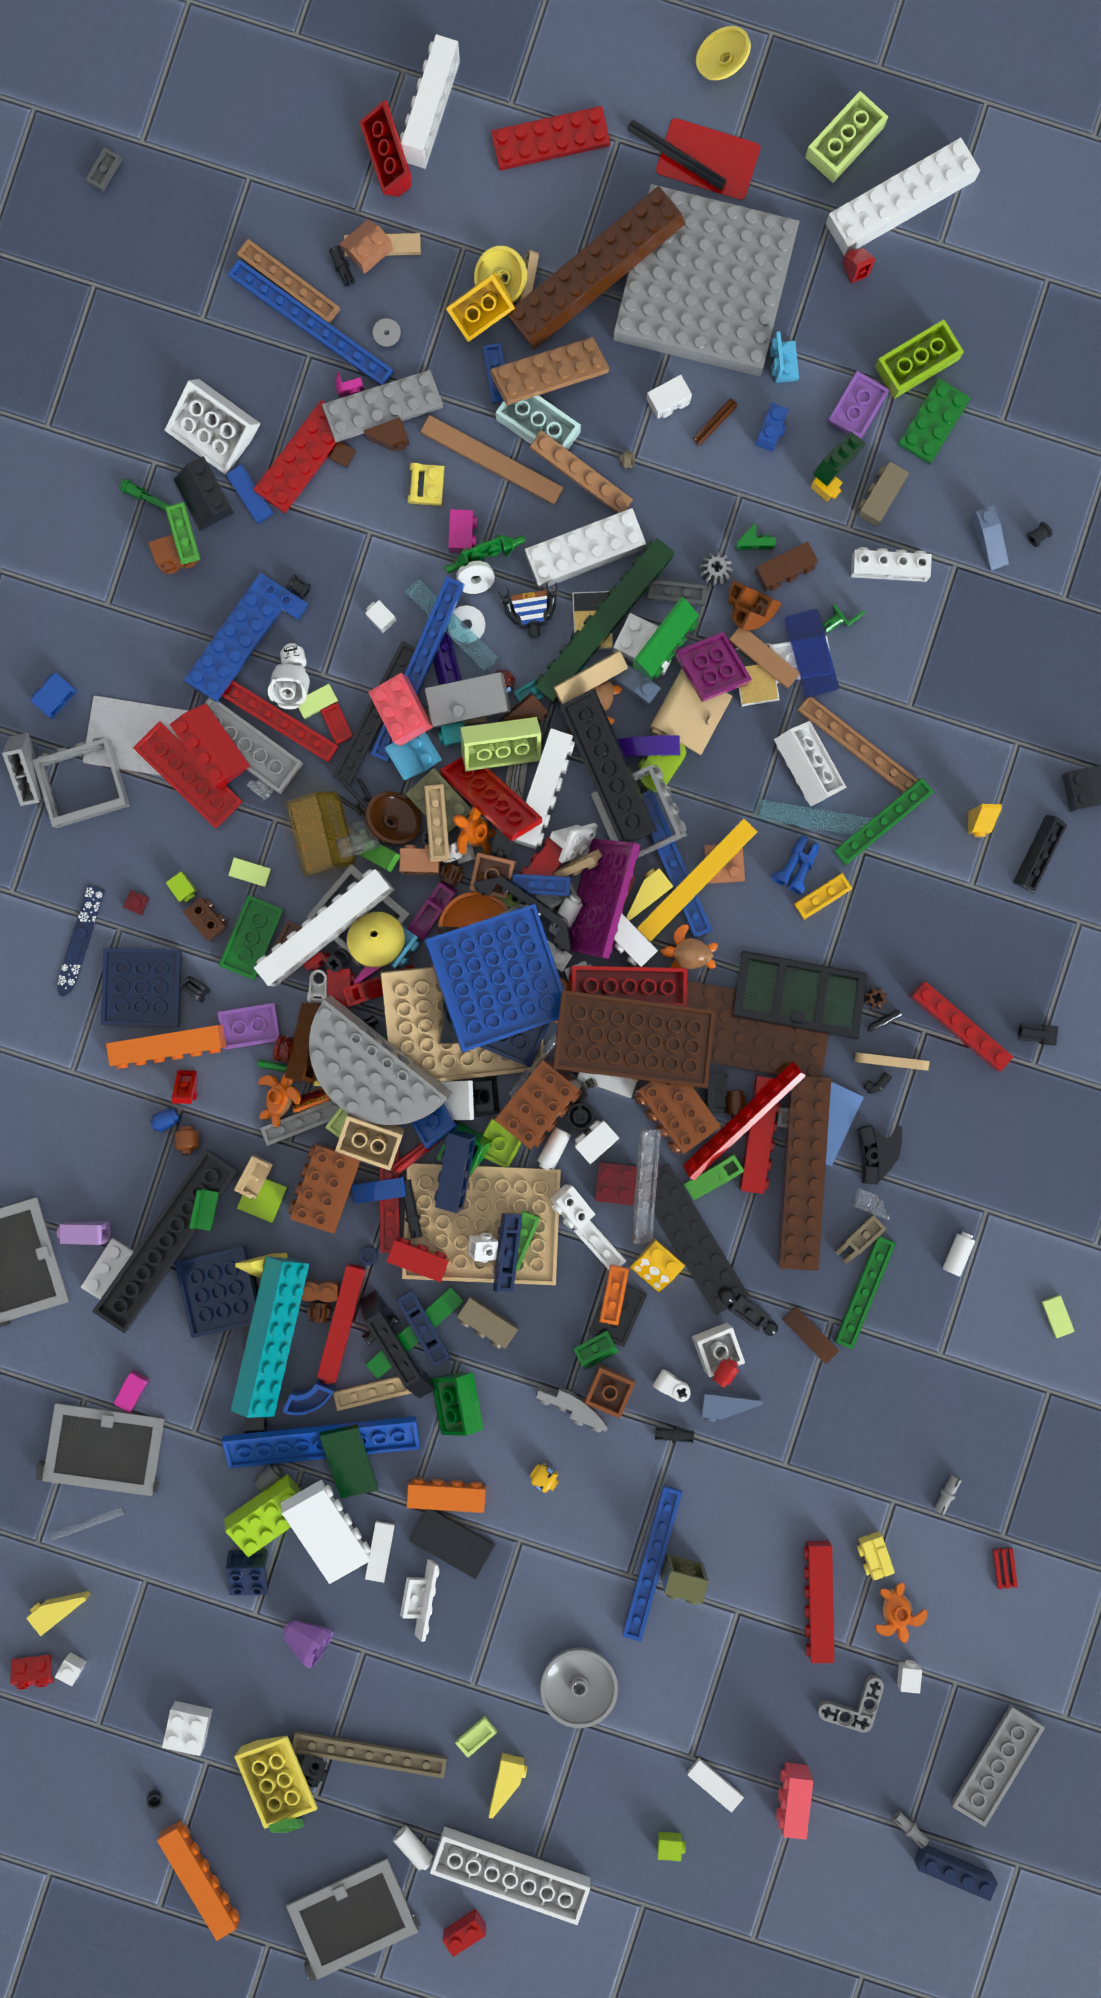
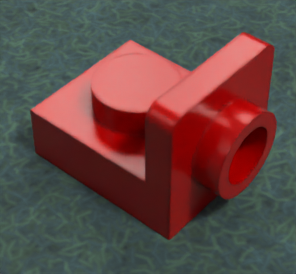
M320 951L305 962L303 966L307 971L318 970L323 966L322 962L326 963L327 958L331 955L328 952L325 954L323 951Z

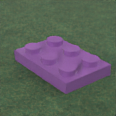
M857 371L831 414L828 423L847 434L852 431L862 439L890 389Z
M275 1003L217 1012L219 1025H223L226 1048H223V1050L281 1041Z

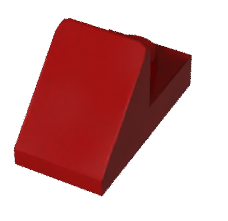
M177 1070L171 1098L172 1104H192V1100L197 1098V1071Z

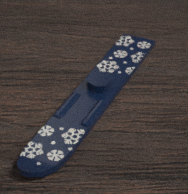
M89 885L87 887L58 980V993L60 996L69 994L75 986L105 890Z

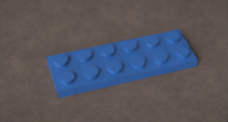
M248 588L185 677L184 682L217 703L281 612V608Z

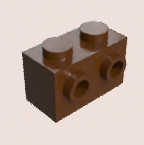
M199 897L183 913L208 942H212L228 928L225 924L227 920L221 913L217 914L213 910L215 906L208 898L205 900Z

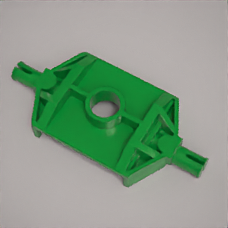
M496 535V539L478 543L474 548L469 550L464 548L455 560V563L445 566L447 574L459 570L463 565L465 567L471 561H482L483 558L488 556L495 557L501 551L504 552L505 557H508L515 546L526 543L524 535L514 539L504 535Z

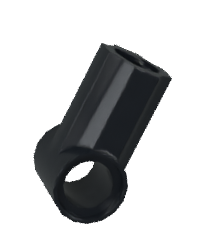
M1020 1023L1018 1040L1039 1042V1044L1056 1046L1058 1026H1038Z

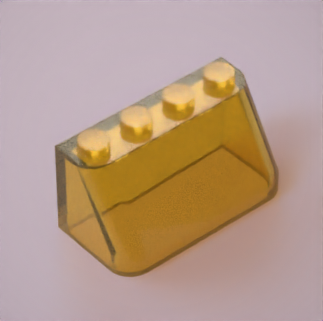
M313 792L286 802L304 877L346 868L354 864L355 857L340 796L336 792Z

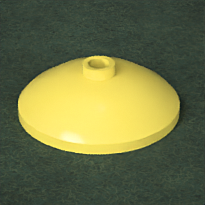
M726 26L714 31L703 41L697 52L696 66L704 78L709 80L725 79L735 74L744 65L751 49L750 38L746 31L737 26Z
M492 247L479 258L475 267L474 283L477 285L495 271L505 285L512 302L515 303L522 295L527 282L525 262L521 255L510 247Z
M384 912L364 914L352 923L347 934V946L350 954L357 962L367 967H383L392 963L399 957L405 945V934L401 924L395 917ZM372 933L378 934L376 937H371Z

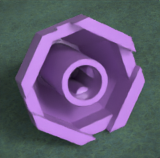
M294 1620L292 1623L288 1622L283 1630L285 1641L302 1664L309 1669L314 1667L325 1651V1645L330 1643L333 1631L327 1627Z

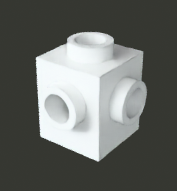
M492 1234L470 1235L468 1254L474 1261L487 1263L489 1260H496L498 1241Z

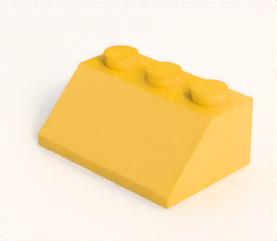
M494 271L449 304L446 310L469 342L514 310L515 306L505 285Z

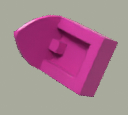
M339 371L337 372L336 390L338 396L346 397L365 391L361 377L342 383Z

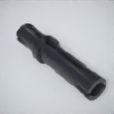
M410 1179L404 1181L406 1196L403 1197L407 1216L405 1221L408 1222L410 1238L414 1239L422 1237L423 1234L419 1222L421 1217L417 1212L412 1180Z

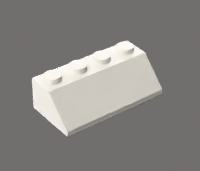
M810 721L789 729L774 739L777 749L785 759L787 767L791 770L810 807L847 788Z

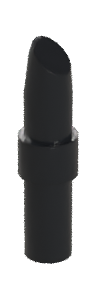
M899 1009L886 1016H882L879 1020L870 1024L868 1032L882 1026L884 1027L890 1024L891 1021L901 1017L902 1014Z

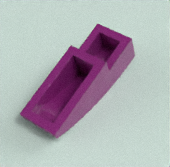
M441 880L407 930L421 940H424L458 890Z

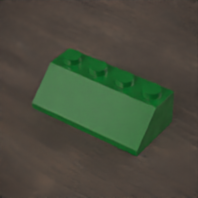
M684 597L680 598L634 659L633 668L649 680H652L654 676L656 678L659 677L664 670L662 668L663 664L666 661L669 663L676 654L673 651L677 646L681 647L687 640L685 635L689 630L693 632L699 624L697 621L699 614Z

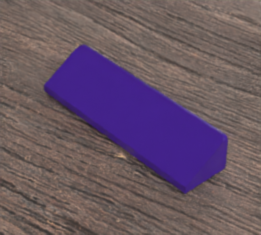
M448 628L433 659L439 685L462 680Z

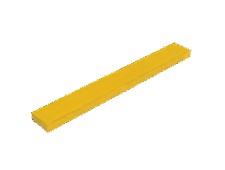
M743 819L636 929L651 942L757 831Z

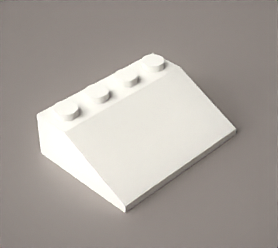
M200 379L188 380L164 431L200 457L204 456L207 462L226 475L250 444L261 423Z

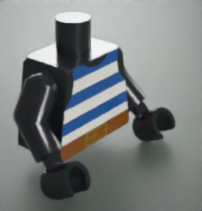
M555 581V587L551 589L548 587L547 582L546 590L511 595L509 589L506 588L508 591L507 595L502 596L500 590L498 594L503 600L502 604L506 616L513 624L519 625L520 629L528 628L530 638H536L541 636L539 626H545L546 621L552 618L556 609L555 592L558 585Z

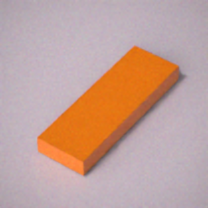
M610 1264L599 1322L613 1325L619 1324L629 1268Z

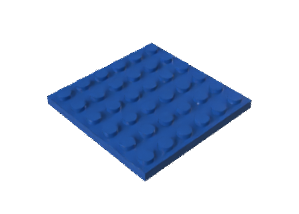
M536 904L424 940L461 1053L558 1020L563 987Z

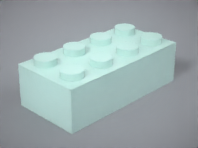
M539 395L506 405L503 401L496 411V420L530 444L538 432L542 430L568 450L581 431V425Z

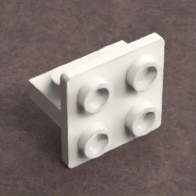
M596 823L585 826L574 825L552 831L550 839L563 848L558 861L564 863L587 855L592 839L596 835L598 825Z

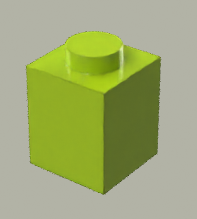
M184 872L178 873L165 882L177 900L182 903L184 901L188 903L196 897L194 894L198 892Z
M658 1832V1860L681 1861L682 1854H685L686 1842L682 1841L681 1833Z

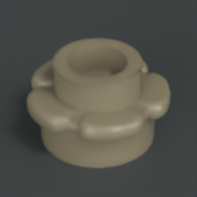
M626 450L621 454L620 465H623L624 469L633 468L634 452Z

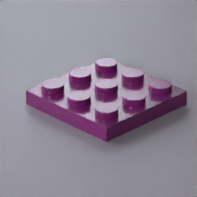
M725 632L675 652L676 659L701 702L748 684L752 680Z

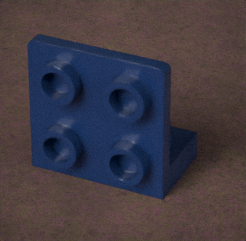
M229 1550L225 1568L229 1595L268 1594L266 1578L267 1550H258L249 1557L242 1550Z

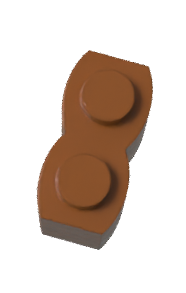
M306 1279L301 1300L336 1301L340 1292V1283L335 1280L320 1282L315 1279Z

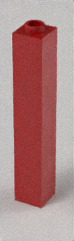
M348 1263L346 1266L317 1378L321 1379L322 1383L332 1384V1382L336 1383L364 1282L366 1267Z

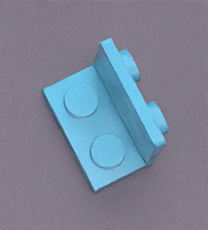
M777 331L775 337L772 338V346H769L770 358H773L771 375L772 377L775 376V383L798 381L796 341L781 342V332Z
M426 732L402 746L392 743L385 747L403 780L427 772L442 761Z
M402 926L405 934L404 948L399 957L390 963L397 970L399 968L403 969L409 961L407 958L411 952L415 953L421 945L419 943L420 938L404 926Z

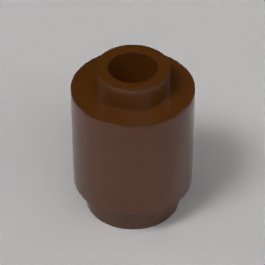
M743 1090L728 1091L726 1105L727 1114H731V1118L735 1117L746 1106Z

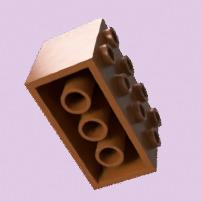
M548 1056L542 1060L495 1118L497 1123L530 1150L533 1146L538 1147L547 1136L544 1134L545 1131L550 1133L558 1122L556 1118L558 1116L562 1118L570 1108L568 1103L570 1101L574 1103L583 1092L580 1090L583 1084L567 1071L552 1069L553 1060Z
M647 1081L633 1091L635 1101L639 1106L642 1105L647 1110L645 1115L651 1122L654 1121L657 1124V1132L661 1137L667 1138L669 1141L667 1145L673 1153L685 1154L721 1127L693 1087Z
M317 1142L316 1146L312 1145L307 1157L311 1159L310 1163H305L301 1174L304 1179L303 1182H298L294 1194L297 1195V1199H292L288 1213L291 1214V1220L334 1234L360 1160L335 1152V1147Z

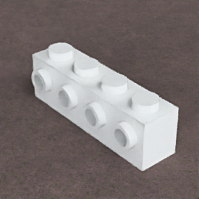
M860 547L857 550L855 549L852 554L851 577L927 582L931 576L932 554H926L925 551L907 553V550L889 552L888 549L884 548L872 551L869 548Z

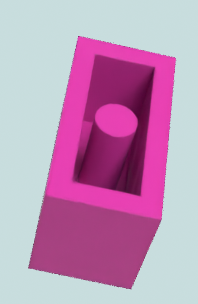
M450 509L449 553H461L464 548L469 550L476 546V536H473V529H477V517H474L473 510Z

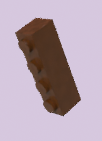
M301 1004L285 1078L296 1082L315 1084L316 1076L309 1053V1035L314 1016L320 1004Z

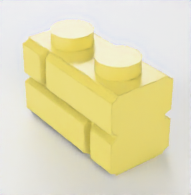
M875 1532L858 1539L860 1545L857 1546L860 1557L864 1556L866 1563L863 1564L867 1576L870 1575L873 1580H877L895 1573L880 1532Z

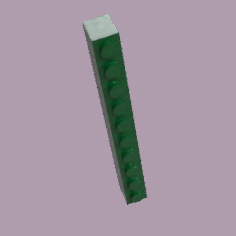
M658 538L646 545L644 548L645 553L641 557L638 555L632 563V569L630 571L626 570L620 577L621 582L618 586L614 585L609 590V597L605 601L601 600L595 608L597 611L593 616L589 615L583 623L585 626L582 630H577L571 637L573 641L569 645L565 644L559 652V658L557 660L553 659L547 666L549 670L545 675L541 674L536 679L535 690L552 704L558 699L553 687L583 669L647 591L653 581L656 580L674 558L675 552Z

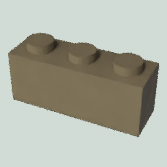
M889 462L887 467L883 465L877 474L880 477L878 482H873L867 491L870 493L868 499L863 498L858 506L860 512L857 516L877 527L905 482L909 472L892 462Z
M471 1295L457 1315V1318L460 1319L459 1323L467 1328L471 1326L475 1329V1333L482 1338L488 1337L492 1340L491 1344L499 1349L501 1347L506 1349L518 1331L517 1325Z

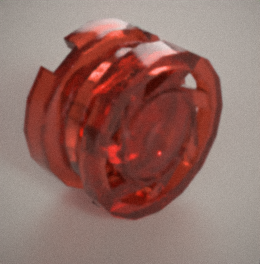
M285 1035L277 1037L273 1049L275 1061L288 1063L294 1037L287 1038Z

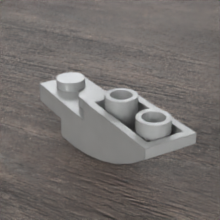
M560 1386L557 1393L538 1388L536 1398L539 1399L540 1403L545 1405L554 1404L557 1406V1409L564 1412L570 1410V1419L577 1425L591 1426L590 1429L596 1432H601V1430L607 1431V1423L594 1407L585 1404L584 1399Z

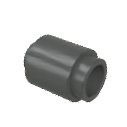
M269 1464L256 1476L254 1484L263 1492L283 1478V1470L278 1464Z

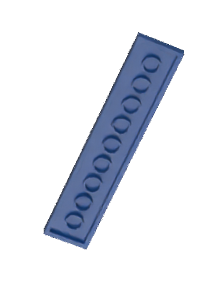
M416 1416L228 1435L222 1437V1444L228 1467L231 1469L327 1459L320 1439V1432L354 1424L359 1426L368 1454L420 1449V1438Z

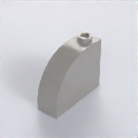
M29 734L9 736L2 755L19 804L24 806L39 803L42 791L32 761L37 758Z

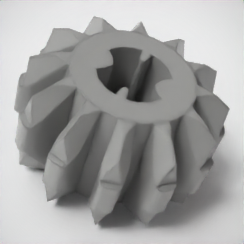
M717 552L716 557L709 553V559L703 558L704 564L700 565V569L704 570L701 572V577L707 576L706 583L711 579L713 580L712 585L715 586L717 580L721 585L724 583V579L729 580V573H732L733 569L729 567L732 562L725 561L727 555L721 558L720 552ZM714 566H718V572H715Z

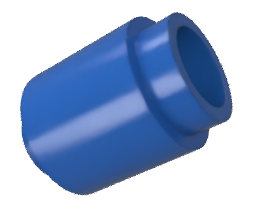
M173 1107L171 1109L166 1108L152 1115L150 1123L154 1131L158 1130L161 1133L177 1125V1122L181 1120L178 1112Z

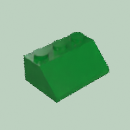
M459 1372L431 1378L436 1387L433 1392L441 1435L468 1436L484 1429L473 1372Z

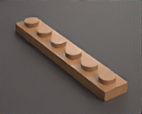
M247 239L238 251L237 256L329 324L340 311L338 305L251 240Z
M542 430L538 432L529 446L531 450L617 514L626 511L633 501L631 497Z

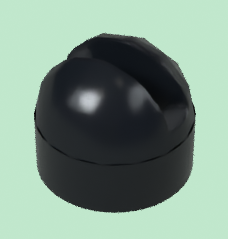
M152 1790L147 1795V1806L152 1809L160 1807L162 1804V1794L158 1790Z

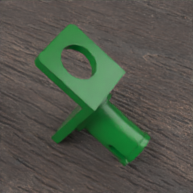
M833 604L832 608L835 610V614L821 623L823 628L827 627L825 629L827 633H830L841 623L845 624L848 628L863 617L866 612L863 610L848 622L836 604Z

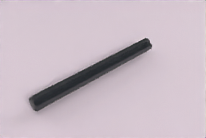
M632 120L628 125L630 133L713 186L722 190L726 185L727 180L638 122Z

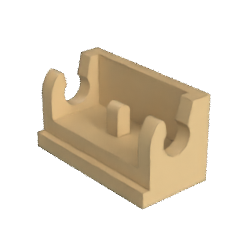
M253 1155L234 1191L250 1199H256L274 1164L257 1155Z

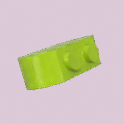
M680 743V755L648 756L647 759L643 757L638 767L641 770L650 765H657L661 768L664 775V783L667 785L686 756L685 746ZM651 774L639 779L644 789L658 792Z

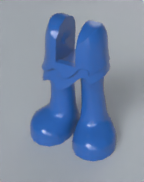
M802 836L797 840L785 867L781 871L774 872L771 876L774 882L786 886L797 862H799L800 867L788 885L789 890L799 895H803L805 891L804 879L806 873L814 865V859L819 850V844L814 842L807 854L802 852L808 840L806 836Z

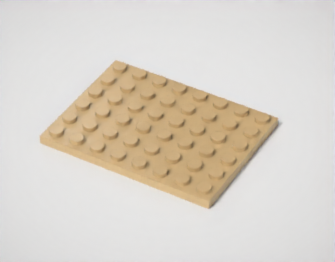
M433 966L381 972L387 1040L437 1081L444 1082L534 1071L545 1058L543 1040L531 1067L481 1047L461 1053L459 1044H439V1024H442V993Z
M413 1163L407 1168L406 1180H412L417 1212L421 1217L419 1222L423 1236L411 1239L408 1222L404 1221V1237L410 1239L411 1244L416 1246L420 1243L428 1246L432 1252L436 1253V1250L447 1254L450 1260L442 1281L494 1283L495 1274L493 1269L496 1266V1260H489L487 1263L474 1261L468 1254L470 1235L489 1233L499 1241L498 1227L501 1224L502 1213L521 1214L524 1210L541 1218L520 1268L516 1271L514 1284L556 1285L559 1214L552 1209L551 1206L553 1204L549 1199L560 1189L561 1169H549L548 1171L543 1168L478 1166L468 1180L464 1208L458 1213H453L435 1207L436 1201L434 1196L439 1187L437 1179L442 1170V1164ZM402 1268V1279L433 1280Z

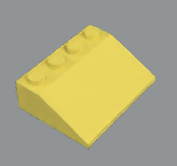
M288 1736L260 1739L240 1747L234 1757L264 1829L268 1828L272 1823L287 1818L293 1819L317 1810V1805Z

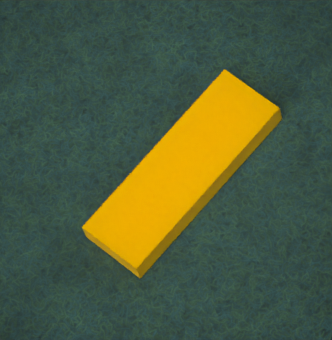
M841 873L794 903V906L803 920H805L853 888L844 874Z

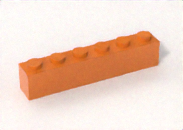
M215 1025L106 1043L109 1066H116L117 1069L127 1068L129 1063H135V1066L146 1065L147 1060H153V1063L164 1062L165 1057H172V1060L183 1059L184 1054H190L191 1057L201 1056L202 1051L208 1050L209 1054L220 1053L221 1048H226L223 1025Z
M180 1820L160 1832L157 1839L159 1846L215 1940L218 1941L236 1930L240 1921L239 1913L231 1906L228 1894L221 1889L218 1877L212 1874L207 1859H203L200 1854V1848L190 1837L188 1827L183 1825Z

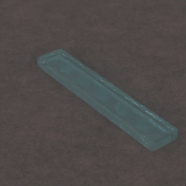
M418 578L405 592L430 616L437 596ZM453 613L445 633L486 672L499 658Z
M760 800L757 819L853 835L872 818Z

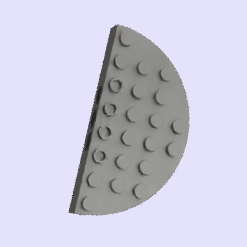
M329 995L321 1003L314 1016L309 1035L311 1064L315 1076L325 1093L344 1111L356 1118L375 1124H407L431 1114L451 1095L452 1092L334 997Z

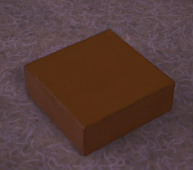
M337 442L330 460L348 468L356 451L341 442Z

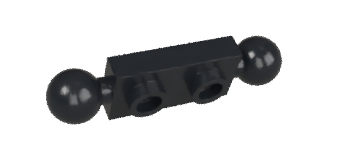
M723 1289L720 1292L719 1298L721 1302L730 1304L728 1306L729 1311L756 1331L763 1327L764 1333L768 1336H774L778 1332L776 1322L768 1321L770 1318L769 1314L739 1293L735 1298V1294L731 1289Z

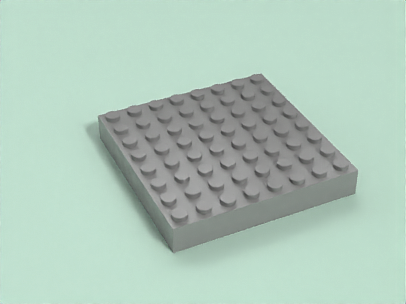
M651 184L649 193L652 192L657 187V185ZM660 186L682 213L685 225L629 271L613 341L760 377L769 347L799 220Z

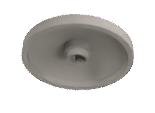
M577 1647L567 1649L554 1656L545 1667L541 1678V1698L548 1713L559 1723L572 1728L591 1727L604 1720L614 1708L618 1696L616 1673L610 1662L600 1653L588 1648Z

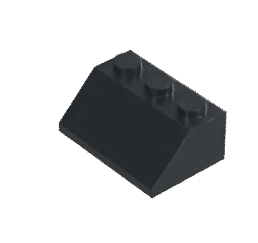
M204 456L186 464L174 478L200 531L234 513Z

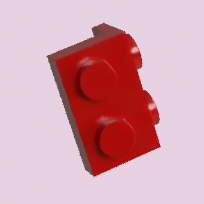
M43 1655L11 1659L10 1684L17 1687L16 1689L23 1690L28 1689L31 1685L46 1687L48 1683H54V1678L51 1677L52 1656Z

